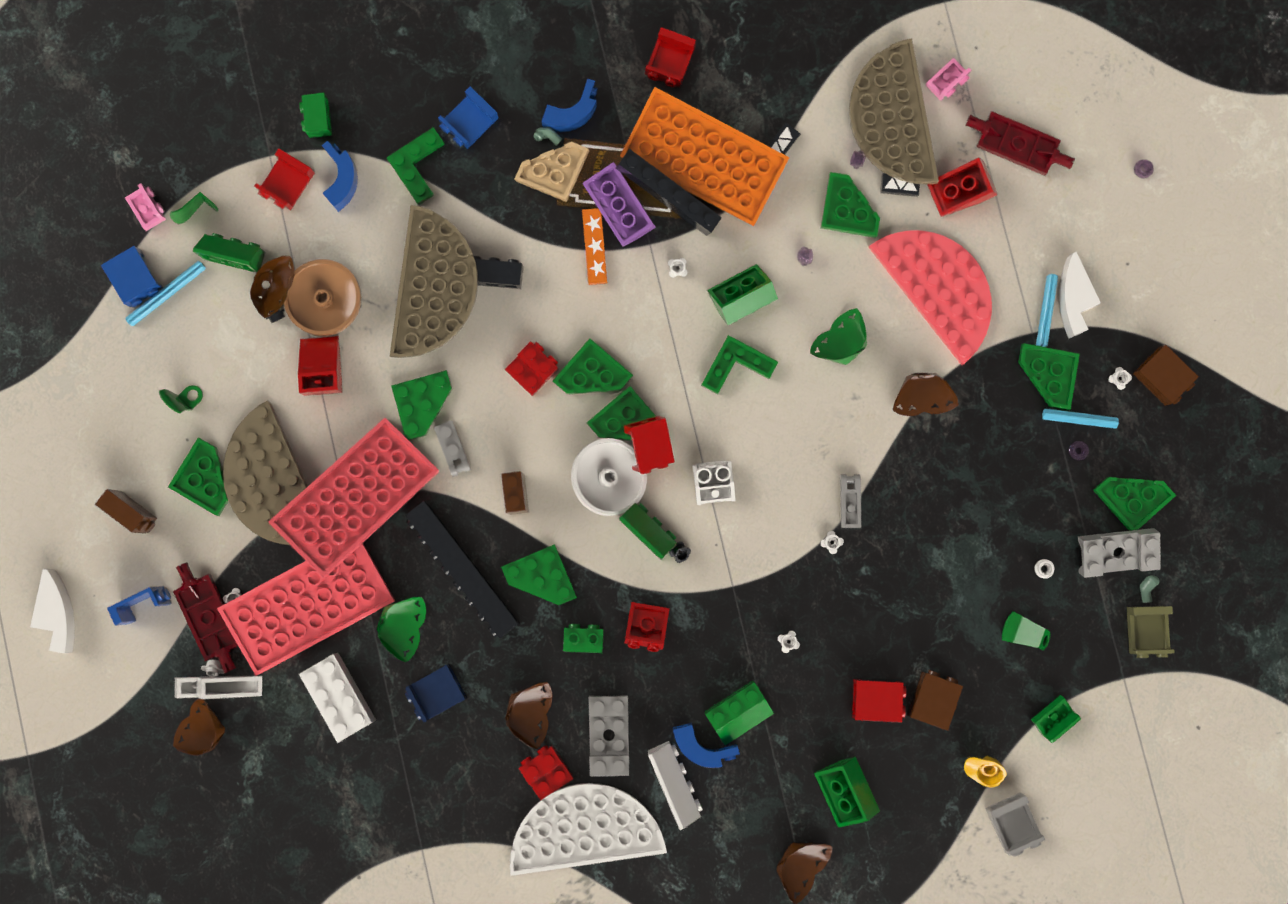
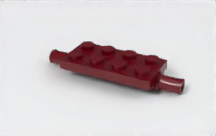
M991 111L986 121L970 114L965 126L980 131L981 136L976 145L977 148L1046 176L1050 166L1054 163L1071 169L1075 161L1074 157L1060 152L1058 147L1061 140Z
M188 562L177 566L176 570L183 583L173 593L204 660L208 661L218 658L224 673L236 669L229 652L237 647L238 644L217 609L224 605V602L211 574L197 579L194 578Z

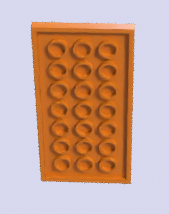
M654 87L620 155L623 158L626 152L631 149L687 192L752 226L755 225L790 158Z

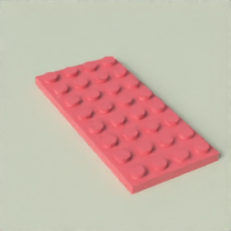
M384 418L268 523L325 578L435 477L439 470L398 429Z
M362 543L325 578L307 561H304L217 609L255 676L393 603L395 599L364 543Z

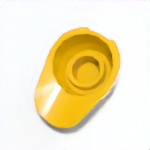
M970 757L964 763L966 774L986 787L999 786L1006 777L1003 765L992 757H984L983 759Z

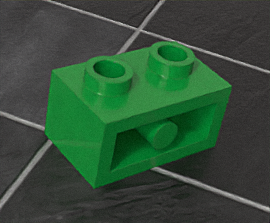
M325 93L302 95V102L299 103L301 114L304 116V120L301 121L303 132H306L309 138L331 136L329 100Z
M569 624V627L564 628L563 652L602 653L604 629H600V625L588 624V628H580V624Z

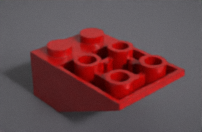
M339 336L300 339L298 363L300 394L310 396L343 393Z

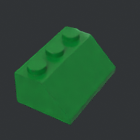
M212 233V236L204 234L193 248V252L206 261L257 273L261 268L265 251L260 248L259 244L249 242L248 245L243 244L241 240L236 238H230V240L223 239L224 236Z
M757 264L707 290L716 309L727 325L737 322L739 319L754 313L756 310L778 299L772 281Z
M634 503L619 520L661 560L677 544L674 541L676 536L669 530L665 532L661 528L663 524L655 516L653 518L649 517L646 514L648 510L641 503L639 505Z
M753 680L704 712L724 745H727L774 714Z
M856 757L838 761L814 773L838 828L869 821L880 812Z

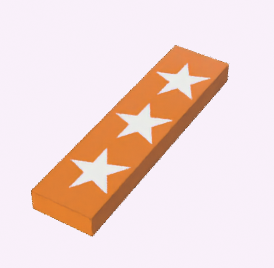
M598 208L582 210L588 285L607 284L601 212Z

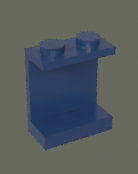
M450 664L405 688L407 700L410 703L413 702L416 708L414 710L415 715L419 720L422 719L423 723L467 698Z

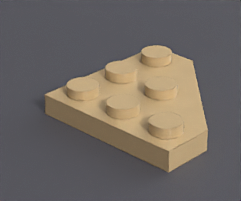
M569 142L561 148L552 149L532 160L523 161L516 174L515 181L567 202L587 158L589 149Z

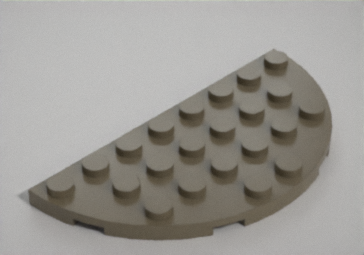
M912 38L890 45L880 53L878 52L861 70L850 97V125L860 150L879 170L908 183L937 184L939 182L913 41Z
M415 205L410 206L390 357L394 358L420 356L434 351L450 341L468 320L478 291L476 262L469 244L463 235L446 218L434 213L432 210Z
M267 400L252 410L233 433L225 453L223 481L230 506L238 519L248 529L266 540L290 545L268 521L308 486L271 402Z

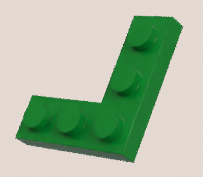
M434 127L387 157V160L418 206L434 196L414 164L445 145Z
M728 335L701 386L718 395L735 362L770 379L778 361Z

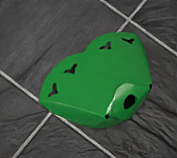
M854 308L840 315L833 322L829 331L820 334L815 339L810 348V354L843 365H847L854 360L867 346L866 326L860 311ZM841 322H843L844 327L838 328V326L841 325ZM825 338H827V343H821V341H825Z
M411 597L385 606L377 626L378 637L382 645L393 656L403 662H407L413 657L420 642L419 628L424 623L426 617V605L422 597ZM420 614L418 616V621H416L415 615ZM412 636H414L412 639L413 643L409 640ZM409 650V652L406 653V657H404L403 651Z

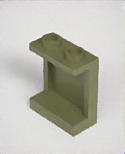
M1172 606L1127 607L1130 654H1136L1137 658H1149V654H1156V657H1168V654L1175 653L1174 649L1170 648L1168 614H1173Z

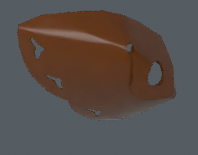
M281 256L267 261L254 276L250 297L256 310L264 318H268L276 313L287 298V292L294 280V264L290 256ZM263 281H268L270 287L267 289L263 288Z
M913 373L906 376L894 402L893 411L903 416H916L922 412L941 414L953 410L959 403L950 385L937 373ZM948 400L953 402L952 404L950 403L948 406H946ZM936 403V405L939 406V408H931V406H933Z
M538 683L511 694L507 707L506 725L520 741L535 749L539 748L543 743L548 730L546 714L552 704V690L549 683ZM546 699V701H544L545 705L543 706L541 701ZM540 721H542V729H540V727L537 726V724H539ZM539 736V738L536 739V743H534L533 738Z
M197 699L192 704L190 716L182 720L175 733L173 747L180 752L194 756L210 752L216 747L225 733V727L204 699ZM190 724V729H185ZM182 735L184 741L179 743V741L181 740L180 736Z
M793 842L785 851L783 858L777 864L776 871L789 899L794 904L801 902L811 890L815 875L825 868L831 857L832 846ZM808 879V882L805 883V887H804V884H803L802 882H803V881H806V880Z

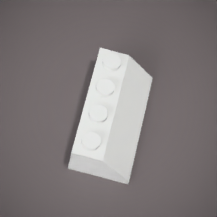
M668 741L648 750V756L677 825L682 830L701 817L699 811L702 810L699 800H694L692 793L695 791L691 782H686L684 774H687L683 763L679 764L676 756L679 753L675 744L671 745Z

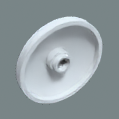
M605 438L588 444L579 452L572 466L571 482L577 498L587 509L600 515L614 516L625 513L634 503L637 504L641 500L646 489L647 474H640V472L632 469V466L637 465L632 446L618 439Z

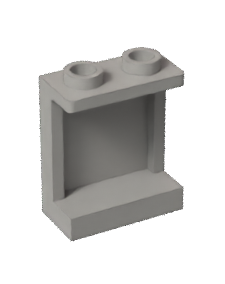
M1018 793L985 808L1001 845L1009 856H1018L1023 853L1024 849L1029 847L1036 848L1045 840L1027 805L1029 801L1026 795Z

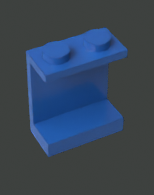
M471 87L465 91L466 98L445 118L441 115L438 117L440 121L439 127L446 134H452L454 142L460 147L463 145L466 149L498 119L497 112Z
M132 246L101 265L123 304L129 307L140 305L143 302L142 300L147 297H153L159 290L163 289V286L156 282L144 262V254L136 246Z
M164 586L149 587L108 607L107 610L115 626L128 625L136 621L130 608L131 606L150 597L154 606H168L172 604L169 591Z

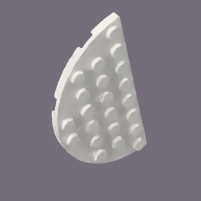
M597 783L575 784L561 788L539 801L526 815L513 842L510 856V875L664 854L667 851L657 822L646 807L636 798L609 785Z

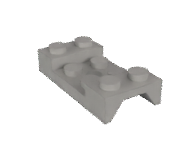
M1154 528L1078 536V542L1082 550V566L1079 568V573L1084 578L1103 576V573L1134 569H1139L1140 571L1160 570V532ZM1118 547H1121V554L1118 556H1114V550Z
M589 695L590 776H629L628 695ZM608 729L615 733V737L612 740H606L603 736V733Z

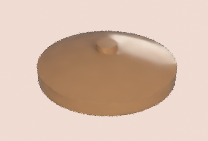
M326 259L313 260L301 265L294 271V280L287 292L284 307L290 320L301 330L316 336H329L343 331L355 320L361 306V289L355 276L342 264Z

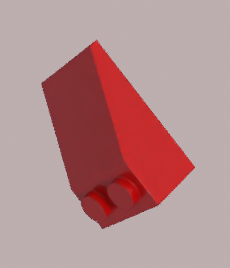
M980 157L939 176L937 184H927L940 217L982 203L998 195L985 162Z

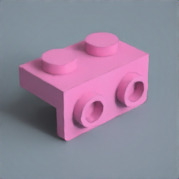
M953 58L925 85L941 101L945 96L949 98L956 91L955 87L960 84L962 86L969 80L970 77L968 75L971 69L965 70Z
M140 183L138 184L139 189L126 196L125 199L143 229L147 231L166 220L163 215L165 211L159 202L156 203L153 199L155 194L152 189Z

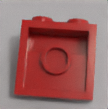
M530 341L505 368V371L533 396L559 369L556 366L558 362L551 355L547 357L543 353L544 348L538 342L533 344Z
M631 602L625 643L628 644V647L639 649L640 646L647 647V650L651 652H658L659 649L663 650L669 608Z
M547 745L543 746L537 751L538 755L533 758L529 756L520 762L522 764L519 767L520 772L527 783L531 785L540 801L573 780L572 774L553 745L549 748Z

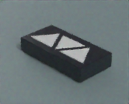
M785 123L768 146L786 155L801 133Z
M886 173L882 174L881 193L919 196L920 184L904 182Z

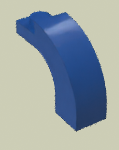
M587 79L582 97L575 106L561 109L547 105L542 119V127H550L555 132H568L583 126L593 116L597 107L596 100H593L597 94L595 81Z
M326 141L322 147L337 164L338 176L336 181L323 192V195L339 212L353 198L357 189L358 174L356 166L347 151L341 152L336 144L331 145Z
M692 723L673 727L675 739L681 752L697 765L719 768L722 767L721 759L724 758L725 761L733 760L736 758V755L740 754L737 744L718 749L703 747L695 738Z

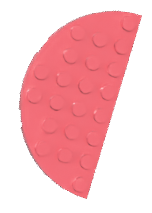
M911 230L897 232L872 243L869 249L961 365L967 362L982 344L987 334L992 314L989 284L975 258L955 241L928 231Z

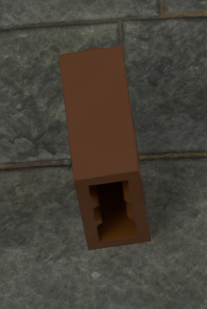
M1167 345L1159 347L1133 373L1165 406L1178 403L1182 399L1181 394L1185 390H1191L1196 384L1194 381L1198 378Z
M521 471L502 473L506 513L510 515L528 513L525 474Z
M106 489L95 503L98 508L131 533L146 534L155 527L154 522L157 520V517L122 491Z
M931 670L928 673L922 672L907 716L948 731L963 686L957 684L958 680L947 676L946 680L939 678L940 673Z

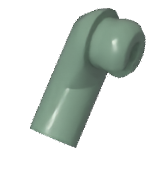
M539 127L533 135L537 141L549 138L556 146L562 140L550 127Z
M1147 576L1140 584L1143 603L1153 601L1151 591L1159 584L1157 576Z

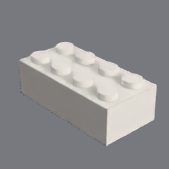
M339 653L332 654L299 674L337 743L376 721Z

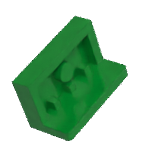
M1060 695L1031 720L1041 735L1049 742L1054 743L1078 723L1081 717L1072 710L1066 699Z

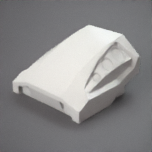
M714 461L692 465L697 505L736 501L731 461Z

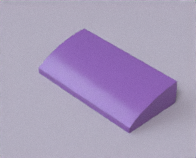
M613 162L583 182V185L621 245L625 246L650 232L656 226L623 174L615 169L617 165Z

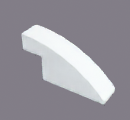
M1077 252L1067 257L1059 287L1060 313L1068 339L1088 330L1081 313L1101 304Z
M43 569L30 627L53 631L49 651L64 654L72 653L75 624L69 595L58 573L53 569Z
M262 676L175 677V698L198 697L200 699L262 696Z

